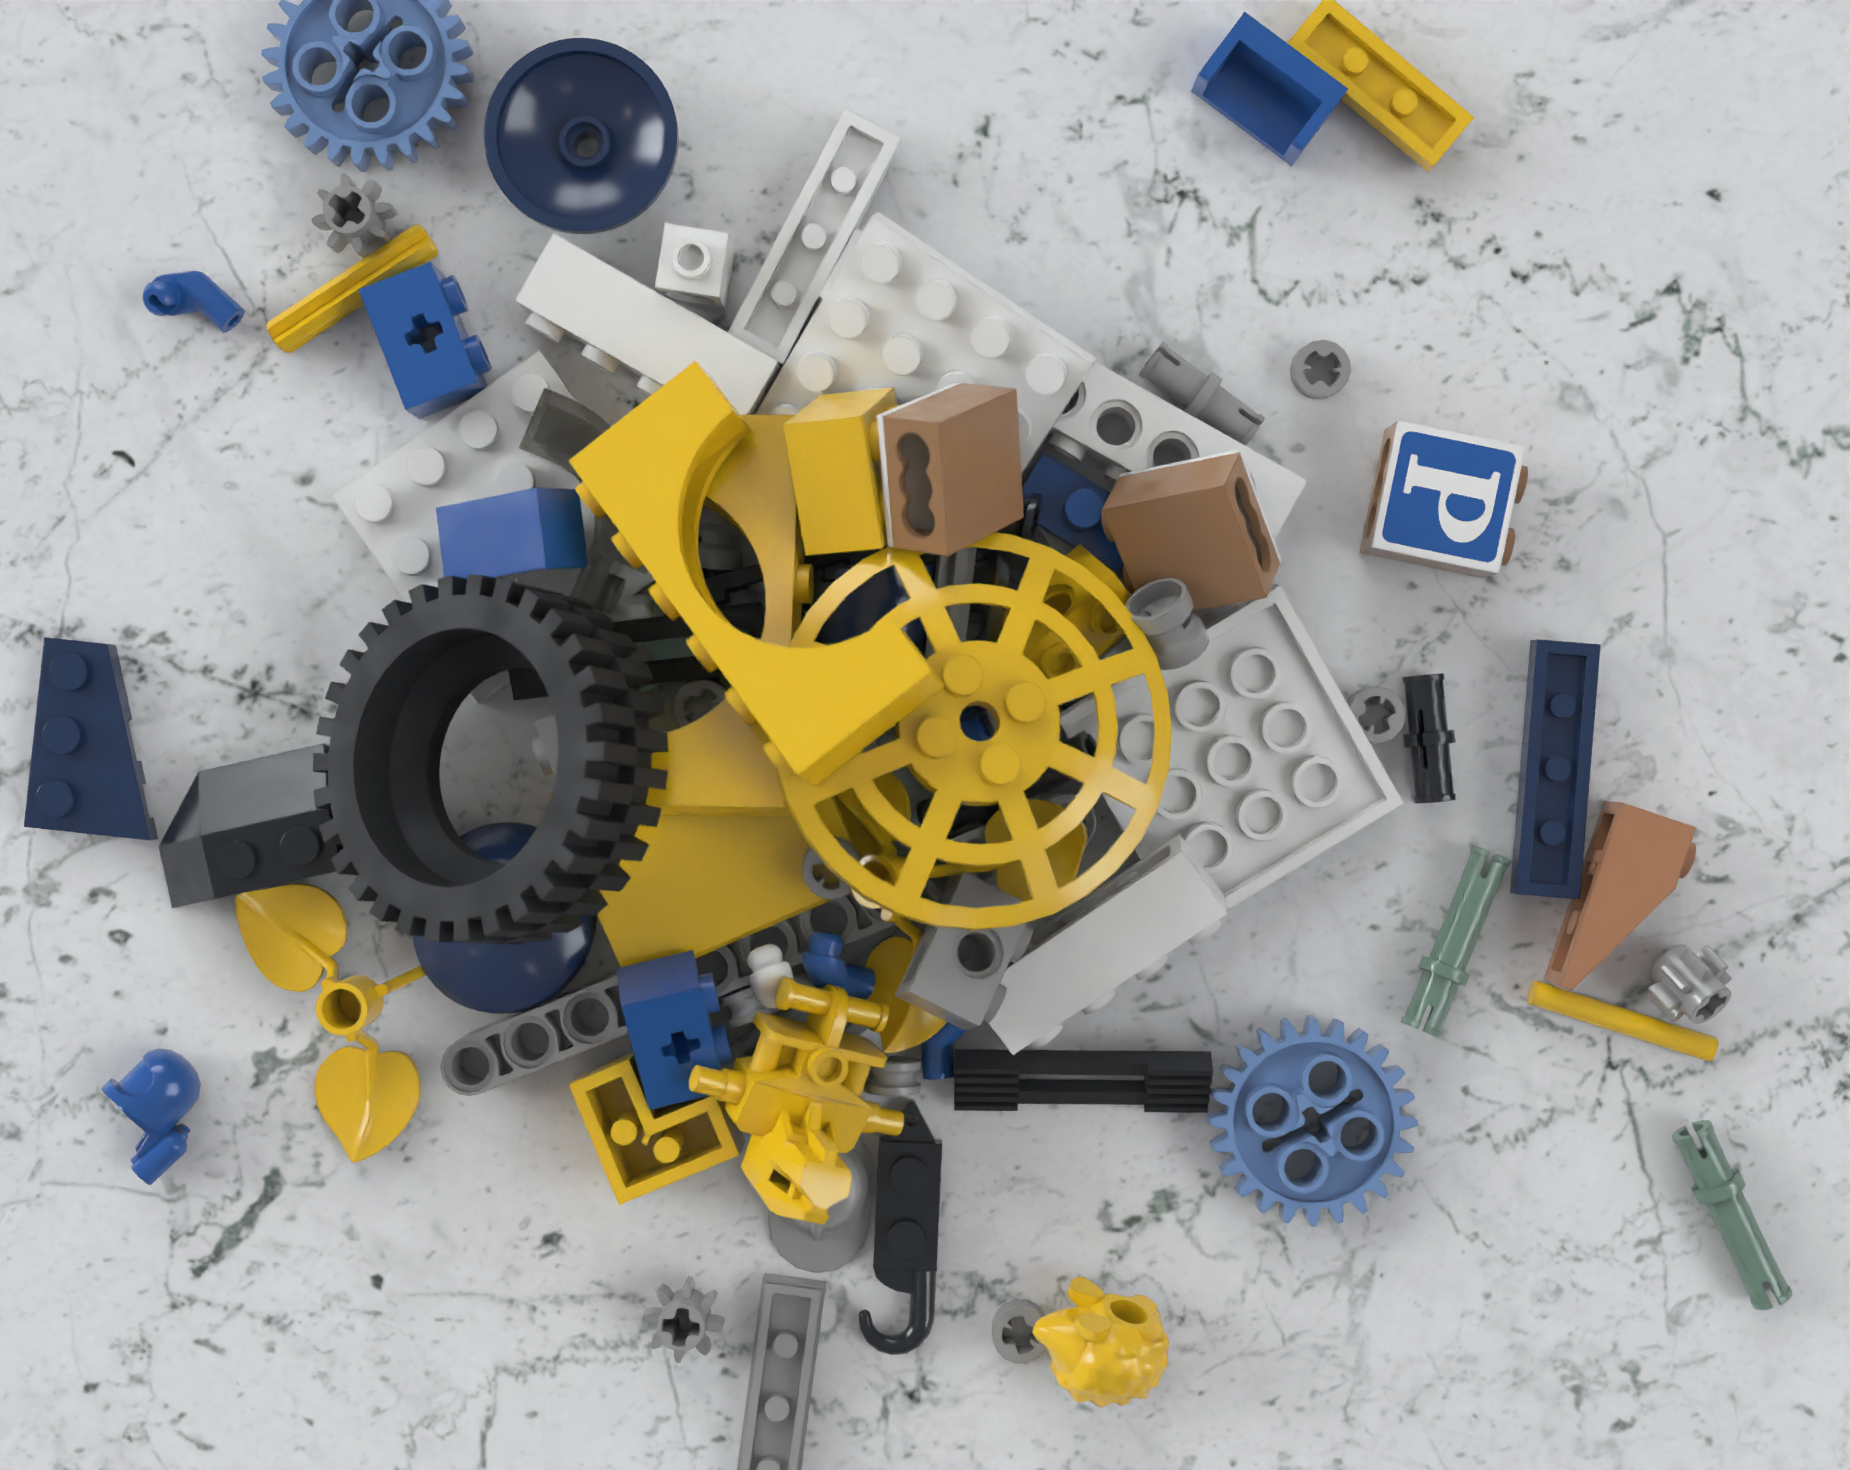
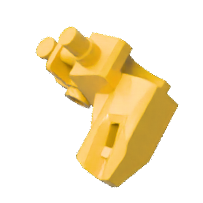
M784 977L776 991V1007L781 1010L791 1008L809 1013L806 1023L756 1012L753 1023L760 1030L761 1034L753 1056L736 1058L733 1069L723 1068L722 1070H717L699 1065L694 1066L689 1078V1089L692 1092L715 1096L716 1100L721 1101L724 1111L738 1130L752 1134L741 1168L769 1210L778 1216L824 1225L830 1218L828 1207L849 1197L852 1181L851 1171L838 1156L839 1153L845 1154L851 1151L861 1132L867 1134L878 1132L898 1136L904 1126L903 1112L880 1107L878 1103L865 1100L861 1096L871 1066L884 1068L887 1056L871 1040L844 1032L846 1022L869 1027L872 1032H882L888 1020L889 1006L887 1002L881 1000L872 1002L848 996L845 988L827 984L819 989L795 983L794 979Z

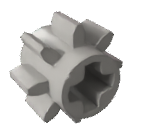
M341 174V186L336 187L330 192L321 189L317 191L319 197L324 201L323 214L311 218L312 223L320 230H334L328 238L327 246L336 253L343 251L347 244L350 243L355 252L362 258H365L369 255L368 246L375 244L379 240L384 243L392 240L385 232L386 219L396 216L397 210L390 203H375L381 196L382 188L374 180L370 179L364 184L362 189H359L348 175ZM350 209L365 214L363 221L359 225L345 219L346 213Z
M1686 945L1675 946L1662 954L1650 970V978L1655 982L1648 989L1654 996L1652 1002L1671 1023L1679 1020L1684 1013L1693 1023H1704L1716 1016L1726 1006L1731 997V991L1725 986L1732 979L1726 972L1729 966L1708 945L1704 946L1697 954Z
M688 1276L683 1288L675 1292L664 1283L661 1284L656 1294L664 1307L647 1308L643 1315L644 1322L657 1325V1333L650 1347L656 1349L664 1344L667 1348L674 1350L676 1363L681 1362L685 1351L691 1350L694 1347L706 1356L712 1345L710 1338L705 1334V1330L712 1332L721 1331L725 1322L724 1317L711 1314V1307L716 1300L718 1292L712 1290L704 1295L694 1289V1280L691 1276ZM678 1308L689 1310V1319L693 1322L690 1330L679 1328V1318L675 1317Z

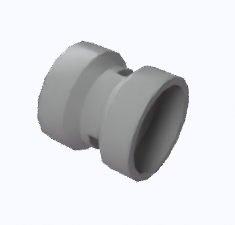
M703 506L698 531L701 568L706 569V573L718 574L741 569L742 553L736 547L737 534L740 531L719 514Z
M1163 578L1152 581L1137 589L1128 598L1125 607L1133 615L1131 619L1144 632L1156 654L1161 670H1172L1186 666L1198 659L1207 649L1209 644L1208 632L1202 619L1196 614L1191 613L1193 600L1186 584L1180 579Z

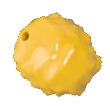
M1085 1277L1072 1279L1067 1295L1077 1306L1057 1310L1036 1321L1032 1331L1034 1337L1047 1348L1051 1356L1050 1368L1058 1384L1067 1390L1076 1402L1090 1401L1098 1407H1104L1113 1403L1124 1406L1132 1398H1147L1151 1388L1158 1386L1161 1376L1169 1364L1168 1349L1170 1342L1163 1329L1157 1305L1144 1295L1126 1297L1117 1294H1104L1100 1287Z

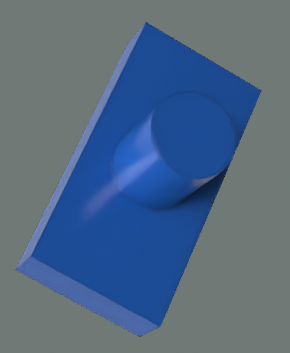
M1043 453L1022 487L1023 498L1030 497L1032 493L1042 495L1037 526L1073 548L1081 544L1107 568L1119 574L1124 564L1115 542H1110L1107 539L1101 520L1102 508L1110 492L1046 453Z

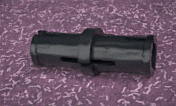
M1444 673L1402 677L1405 685L1409 734H1403L1404 747H1411L1415 804L1456 800L1449 743H1455L1456 740L1455 730H1448L1443 683L1445 679Z

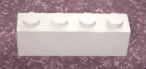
M554 233L515 299L522 309L530 314L525 322L527 326L557 343L560 342L564 334L585 346L581 353L583 358L613 375L620 365L641 377L636 387L649 396L696 360L715 381L740 415H755L781 371L777 360Z
M1180 834L1034 931L1029 945L1017 963L1009 962L1000 984L1007 988L1005 998L996 1016L988 1023L1012 1055L1028 1045L1032 1049H1038L1046 1045L1063 1029L1061 1023L1081 1010L1085 1015L1099 1010L1114 997L1116 993L1114 988L1134 975L1138 980L1149 977L1167 962L1169 958L1167 953L1187 940L1190 944H1197L1210 937L1222 925L1220 918L1227 915L1224 894Z

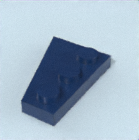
M44 637L24 827L141 840L158 839L154 817L149 818L142 784H146L142 762L137 761L129 722L132 720L116 645Z

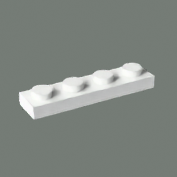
M846 108L843 110L728 333L777 360L781 367L784 366L820 301L818 295L855 229H858L902 144L901 137Z

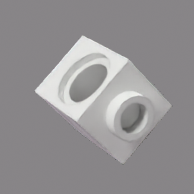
M665 223L655 288L658 293L677 304L726 311L735 255V246L728 232Z

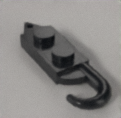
M910 1099L902 1111L904 1114V1126L898 1136L887 1135L886 1137H879L873 1259L875 1275L883 1285L895 1291L910 1294L909 1322L903 1332L891 1336L884 1335L876 1329L872 1322L871 1313L868 1310H861L858 1315L860 1330L866 1342L877 1351L889 1355L907 1354L918 1348L929 1336L935 1314L942 1140L934 1138L914 1099ZM913 1113L918 1119L914 1123H909L906 1121V1116Z

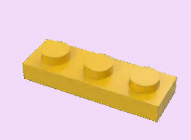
M1322 0L1287 42L1347 87L1348 90L1341 100L1427 172L1434 167L1475 118L1335 0Z

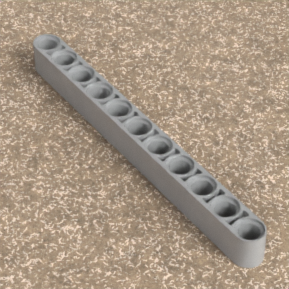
M1060 792L1039 800L1050 801L1060 805L1070 804L1076 794ZM1093 808L1083 819L1088 836L1087 844L1094 836L1097 825ZM980 823L946 837V839L962 843L986 844V824ZM909 853L902 855V857H907ZM997 869L988 872L971 873V875L990 885L997 883ZM928 878L920 898L938 903L945 886H940L932 878ZM852 892L845 897L831 900L841 905L847 913L848 922L846 927L835 934L841 936L844 945L895 925L892 921L882 920V909H871L858 903ZM813 908L773 925L781 929L787 937L788 948L786 953L782 955L783 962H788L791 967L802 963L803 953H808L810 935L814 932H821L813 924ZM754 934L715 950L724 956L728 964L727 977L721 981L714 982L718 997L750 984L749 977L753 972L748 966L747 957L752 950L756 949L753 941ZM615 972L551 998L529 1010L517 1012L470 1031L451 1044L442 1055L440 1064L442 1079L448 1088L457 1094L466 1096L477 1095L628 1034L621 1007L617 973ZM588 998L597 999L605 1005L609 1015L607 1027L595 1030L588 1028L582 1023L578 1014L581 1000ZM535 1023L545 1029L549 1037V1046L546 1052L532 1053L523 1046L519 1035L523 1024ZM474 1047L485 1053L490 1065L487 1076L475 1077L466 1072L461 1061L464 1048Z

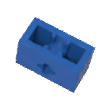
M430 261L359 289L406 411L420 419L469 400L487 387L483 374L491 371L492 367L479 336L476 334L468 337L460 314L469 311L463 291L454 275L445 278L444 274ZM433 326L441 334L435 337L437 349L429 352L420 344L427 340L425 329Z
M693 950L616 968L621 1007L649 1110L709 1096L690 1091L689 1078L694 1066L699 1065L722 1070L721 1065L733 1063L725 1025L712 1027L709 1017L710 1013L721 1011L712 972L699 975Z

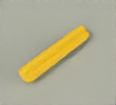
M421 225L411 226L268 321L266 328L270 337L279 349L285 353H292L363 306L364 303L359 289L429 262L438 254L436 244Z

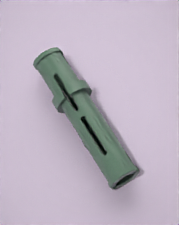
M1472 846L1470 849V856L1444 922L1436 937L1429 957L1422 956L1418 968L1424 971L1407 1012L1401 1020L1402 1023L1418 1029L1425 1010L1430 1005L1431 1011L1423 1032L1438 1038L1441 1037V1030L1458 986L1466 987L1470 974L1464 971L1474 951L1477 939L1505 871L1511 863V860L1499 854L1493 855L1486 875L1483 878L1481 872L1490 851L1477 846Z
M1700 1120L1691 1123L1702 1144V1147L1697 1149L1686 1126L1679 1128L1673 1133L1672 1139L1678 1146L1696 1182L1692 1186V1191L1699 1204L1707 1205L1750 1296L1753 1308L1756 1310L1773 1308L1763 1287L1764 1282H1768L1779 1305L1784 1304L1791 1298L1792 1290L1787 1285L1743 1195L1742 1190L1745 1187V1181L1738 1169H1731L1713 1131L1714 1127L1711 1121Z

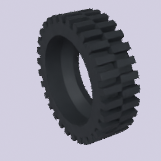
M467 574V579L453 575L438 578V587L421 584L409 590L411 603L394 599L384 607L382 612L389 626L369 622L358 634L368 647L367 651L360 652L348 649L339 664L351 674L347 684L333 681L330 683L325 699L338 704L335 718L319 716L316 735L330 737L329 753H313V772L328 773V787L313 790L315 808L329 809L333 813V819L319 826L324 843L343 844L344 848L331 858V861L338 874L358 875L348 887L349 891L358 901L374 902L370 913L381 922H397L395 930L409 936H424V940L435 942L523 944V942L538 943L553 939L552 932L568 933L581 926L578 915L596 916L603 910L608 903L600 890L621 892L631 878L619 865L621 860L641 862L649 847V844L637 838L635 834L639 825L657 827L662 809L646 804L649 788L666 790L668 771L651 768L652 753L669 752L667 732L650 730L648 720L664 714L660 696L640 692V688L654 680L647 663L628 659L638 648L628 635L612 632L617 623L605 613L590 610L592 605L561 593L485 575ZM531 668L537 670L555 714L558 736L557 769L550 800L537 829L523 849L509 863L502 864L477 854L466 845L453 828L441 795L440 758L445 735L451 720L465 698L479 684L495 674L506 670Z

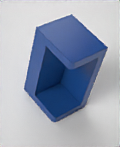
M1244 12L1197 75L1191 92L1290 166H1293L1337 107L1348 88L1248 13Z
M532 488L436 507L444 577L453 575L467 579V574H476L500 578L540 570H569L587 567L588 560L581 502L575 489Z

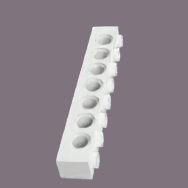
M855 229L818 295L820 303L861 235V230ZM1097 362L1093 364L1074 394L1075 407L1071 411L1061 414L1048 433L1051 438L1047 444L1052 449L1076 462H1081L1086 455L1104 465L1107 469L1103 476L1116 484L1122 473L1155 467L1153 452L1155 448L1161 445L1175 446L1183 453L1185 460L1241 449L1274 540L1308 481ZM1107 414H1116L1123 417L1130 427L1129 441L1122 445L1107 444L1098 435L1097 420Z

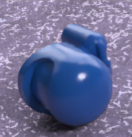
M158 1048L148 1051L143 1055V1060L120 1082L111 1078L101 1088L103 1093L116 1103L129 1119L145 1131L135 1147L136 1154L130 1161L133 1164L131 1169L148 1185L153 1184L185 1154L190 1129L184 1124L177 1126L176 1123L194 1106L200 1095L201 1082L196 1069L181 1054L170 1049Z

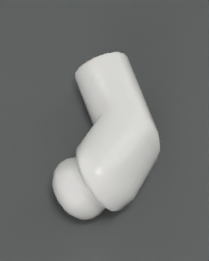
M774 944L758 947L752 950L747 957L748 966L753 972L749 977L753 994L758 1003L764 1007L777 1008L775 1003L776 991L784 977L794 979L795 983L815 987L811 984L805 972L792 974L790 964L783 962L781 949Z

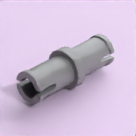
M1164 341L1154 351L1138 374L1182 405L1184 412L1193 417L1197 416L1209 426L1245 446L1258 431L1265 419L1264 416L1257 414L1220 386L1222 381L1220 377L1213 372L1206 376L1170 349Z

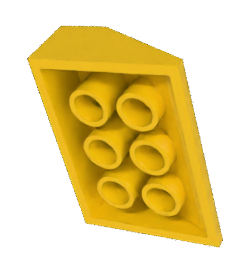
M834 796L814 804L821 820L832 835L842 837L853 845ZM660 814L657 827L639 825L635 836L649 844V847L641 862L621 860L619 865L631 878L621 892L600 890L608 905L597 915L620 967L691 950H693L696 959L833 899L821 898L812 893L805 884L802 865L804 854L810 845L804 839L793 817ZM824 862L819 865H813V871L817 877L824 873V883L835 884L839 882V877L831 872Z

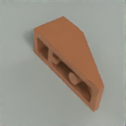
M1604 801L1583 861L1580 899H1570L1543 980L1573 990L1676 888L1678 879L1686 877L1693 865L1696 855V844L1691 841L1696 827L1623 802Z

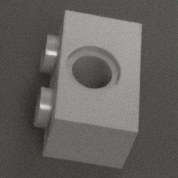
M965 871L948 879L938 901L939 904L973 908L1013 905L1023 902ZM1027 923L1014 927L975 931L927 925L895 996L962 1030L980 1027L983 1020L991 1022L999 1011L1006 995L1007 988L1000 984L1007 966L1010 961L1017 963L1023 956L1031 940L1033 928L1026 925ZM963 937L973 939L981 948L982 963L976 972L964 968L958 959L957 948Z

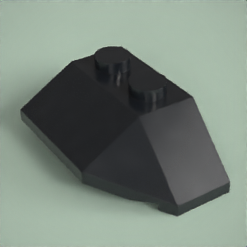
M327 743L198 771L158 846L172 908L337 872L331 858L344 847L343 844L324 843L319 826L333 819V813L329 809L315 808L313 791L328 787V773L313 772V753H329V745Z

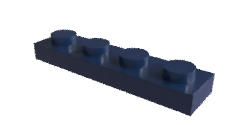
M1540 639L1530 640L1510 893L1580 899L1601 644Z

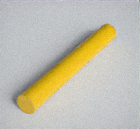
M1534 980L1528 991L1527 1003L1529 1005L1708 1062L1714 1059L1718 1050V1038L1544 982Z

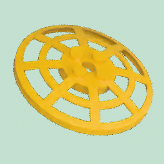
M996 532L965 548L978 547L1009 551L1028 557L1029 561L1017 591L1002 586L978 583L949 585L936 589L919 556L925 554V552L887 547L864 558L834 581L806 613L788 646L798 648L827 646L814 640L829 616L847 595L874 574L892 565L894 566L910 599L899 604L886 614L872 629L890 617L901 628L919 618L935 651L926 660L945 686L895 724L896 740L863 754L860 751L816 786L797 776V774L787 779L776 766L775 769L785 803L800 832L828 869L860 896L895 915L933 927L971 931L1014 927L1050 916L1086 897L1120 868L1142 840L1159 807L1169 771L1172 725L1168 692L1156 654L1144 632L1131 619L1133 615L1108 586L1081 564L1048 546L1012 534ZM1054 569L1075 580L1102 603L1121 626L1133 649L1100 660L1094 648L1077 627L1057 610L1042 602ZM963 604H985L1010 609L997 643L989 641L961 642L945 607ZM1035 621L1044 625L1062 640L1078 660L1080 668L1047 680L1043 672L1029 658L1022 654ZM1142 674L1145 675L1150 691L1154 721L1152 764L1146 784L1112 767L1116 754L1118 722L1115 697L1111 685ZM1090 693L1093 694L1098 723L1094 757L1059 741L1060 711L1058 705ZM969 706H981L987 709L995 720L993 737L986 741H974L968 738L960 727V715L963 709ZM907 766L914 777L925 788L934 793L921 826L914 825L895 810L877 789L873 779ZM1047 767L1083 783L1080 791L1065 810L1047 825L1038 829L1024 790L1037 781ZM853 789L857 799L875 822L896 840L911 848L895 886L874 876L844 850L824 825L814 804ZM1101 793L1134 809L1135 812L1127 828L1108 852L1078 878L1058 888L1045 849L1060 841L1077 827L1096 804ZM998 803L1012 840L1002 843L971 844L955 842L946 839L960 804L987 806ZM937 859L948 863L971 866L998 865L1019 860L1032 899L1013 905L973 908L939 904L920 898Z

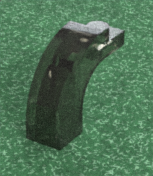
M544 387L519 449L531 457L571 473L581 483L583 480L569 463V460L611 426L586 406ZM605 515L601 519L595 516L593 542L587 555L588 564L587 567L581 569L570 597L580 599L592 605L590 608L592 611L611 615L620 600L626 582L625 579L618 576L622 565L634 568L614 545L611 538L619 530L609 516ZM643 564L636 571L646 574L647 568Z

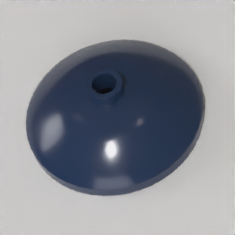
M562 39L547 43L524 55L499 81L491 96L485 115V154L490 171L501 191L529 219L542 226L564 233H601L618 228L637 218L657 200L664 190L673 172L678 153L679 131L677 117L669 94L659 77L634 53L621 46L599 39ZM587 138L597 140L599 147L594 155L582 157L577 154L578 145L582 140Z
M516 822L493 823L473 829L460 836V838L468 847L482 857L504 864L509 863L523 849L537 827ZM578 915L581 926L568 933L552 932L553 939L538 943H455L424 940V936L412 937L416 955L422 969L434 986L445 996L464 1007L491 1014H509L529 1010L543 1004L561 992L572 981L590 952L596 931L597 915Z

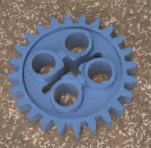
M285 0L279 2V6L290 19L287 25L268 23L267 29L280 41V47L266 48L261 52V55L270 64L279 69L266 74L262 78L263 82L272 91L282 92L270 102L271 107L280 116L291 115L284 127L295 138L307 133L304 146L311 153L317 155L327 147V158L338 167L345 162L349 153H351L354 166L361 172L367 171L372 155H376L380 164L387 171H392L394 152L402 151L414 164L418 162L415 144L420 140H423L435 150L440 147L438 139L433 132L437 125L446 129L456 130L458 126L447 112L449 106L468 107L469 101L456 88V84L473 82L475 76L469 67L457 63L472 56L473 49L467 40L455 39L461 35L466 27L458 15L446 16L452 7L449 0H303L299 6ZM362 10L374 11V18L368 28L358 33L348 32L350 19L357 12ZM395 20H403L402 26L391 31V25ZM414 46L427 48L426 57L418 67L413 69L400 68V59L406 50ZM364 59L371 63L379 62L378 67L373 72L365 68L359 69V65ZM325 62L337 63V71L332 80L324 85H312V75L320 64ZM377 98L390 99L389 110L381 120L376 122L364 121V111L372 100ZM345 101V108L341 112H335V106Z
M1313 1015L1306 1016L1301 1033H1297L1294 1026L1286 1018L1280 1019L1279 1038L1273 1039L1261 1027L1256 1029L1260 1048L1253 1052L1248 1047L1238 1043L1235 1048L1244 1063L1240 1068L1221 1064L1219 1069L1231 1081L1229 1088H1211L1210 1095L1218 1102L1224 1104V1110L1207 1114L1206 1120L1210 1125L1222 1128L1225 1132L1214 1137L1209 1143L1214 1152H1231L1219 1165L1220 1170L1224 1176L1243 1172L1234 1187L1237 1193L1244 1197L1259 1189L1255 1202L1258 1210L1264 1214L1278 1201L1279 1216L1285 1223L1291 1222L1298 1208H1302L1305 1219L1311 1227H1316L1321 1209L1327 1208L1338 1224L1343 1223V1204L1351 1202L1362 1214L1368 1212L1363 1194L1370 1189L1377 1195L1386 1198L1389 1194L1380 1180L1383 1174L1388 1173L1398 1177H1403L1405 1174L1402 1168L1392 1160L1395 1152L1413 1153L1415 1149L1408 1141L1400 1137V1130L1418 1126V1120L1409 1114L1400 1112L1399 1109L1413 1101L1415 1096L1408 1089L1393 1088V1085L1404 1076V1070L1398 1065L1381 1068L1390 1052L1381 1044L1364 1052L1368 1033L1360 1028L1356 1029L1347 1040H1344V1023L1339 1019H1332L1325 1034L1321 1033L1318 1020ZM1324 1061L1334 1062L1338 1069L1335 1084L1330 1089L1322 1092L1311 1090L1308 1081L1312 1068ZM1355 1089L1360 1090L1361 1096L1358 1100L1334 1108L1351 1091ZM1268 1093L1281 1095L1283 1109L1279 1117L1268 1123H1259L1254 1120L1252 1115L1253 1106L1258 1098ZM1310 1107L1320 1114L1317 1118L1320 1128L1313 1133H1310L1303 1126L1305 1117L1302 1112ZM1356 1117L1366 1118L1369 1123V1133L1366 1139L1361 1144L1353 1147L1342 1145L1340 1136L1344 1124ZM1288 1132L1290 1133L1280 1139L1274 1148L1268 1151L1262 1149V1143L1265 1140L1285 1135ZM1300 1149L1313 1151L1314 1165L1310 1172L1299 1178L1289 1177L1285 1174V1162L1290 1154Z

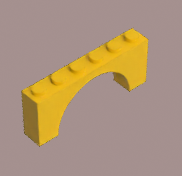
M695 360L569 460V463L583 480V482L575 487V490L598 519L608 515L619 532L611 539L628 563L636 570L644 564L656 583L648 590L665 614L673 621L682 616L694 634L686 640V643L701 664L710 673L719 667L732 687L724 695L733 709L749 726L757 720L771 740L763 746V749L777 769L787 779L797 774V776L816 786L943 688L945 684L908 635L891 617L876 628L850 640L828 646L798 648L774 645L746 635L734 628L721 613L708 590L701 569L698 548L700 515L707 491L717 470L727 455L752 430L715 381Z
M741 415L752 431L734 447L717 470L707 491L703 506L729 521L752 545L762 570L766 596L765 620L760 640L788 647L801 624L802 603L811 604L814 591L812 564H803L804 544L783 424L794 415ZM726 698L696 721L667 732L669 752L652 753L651 768L668 771L666 790L649 788L646 804L661 808L662 815L793 817L785 803L775 766L763 749V746L771 740L757 720L750 726L745 723Z

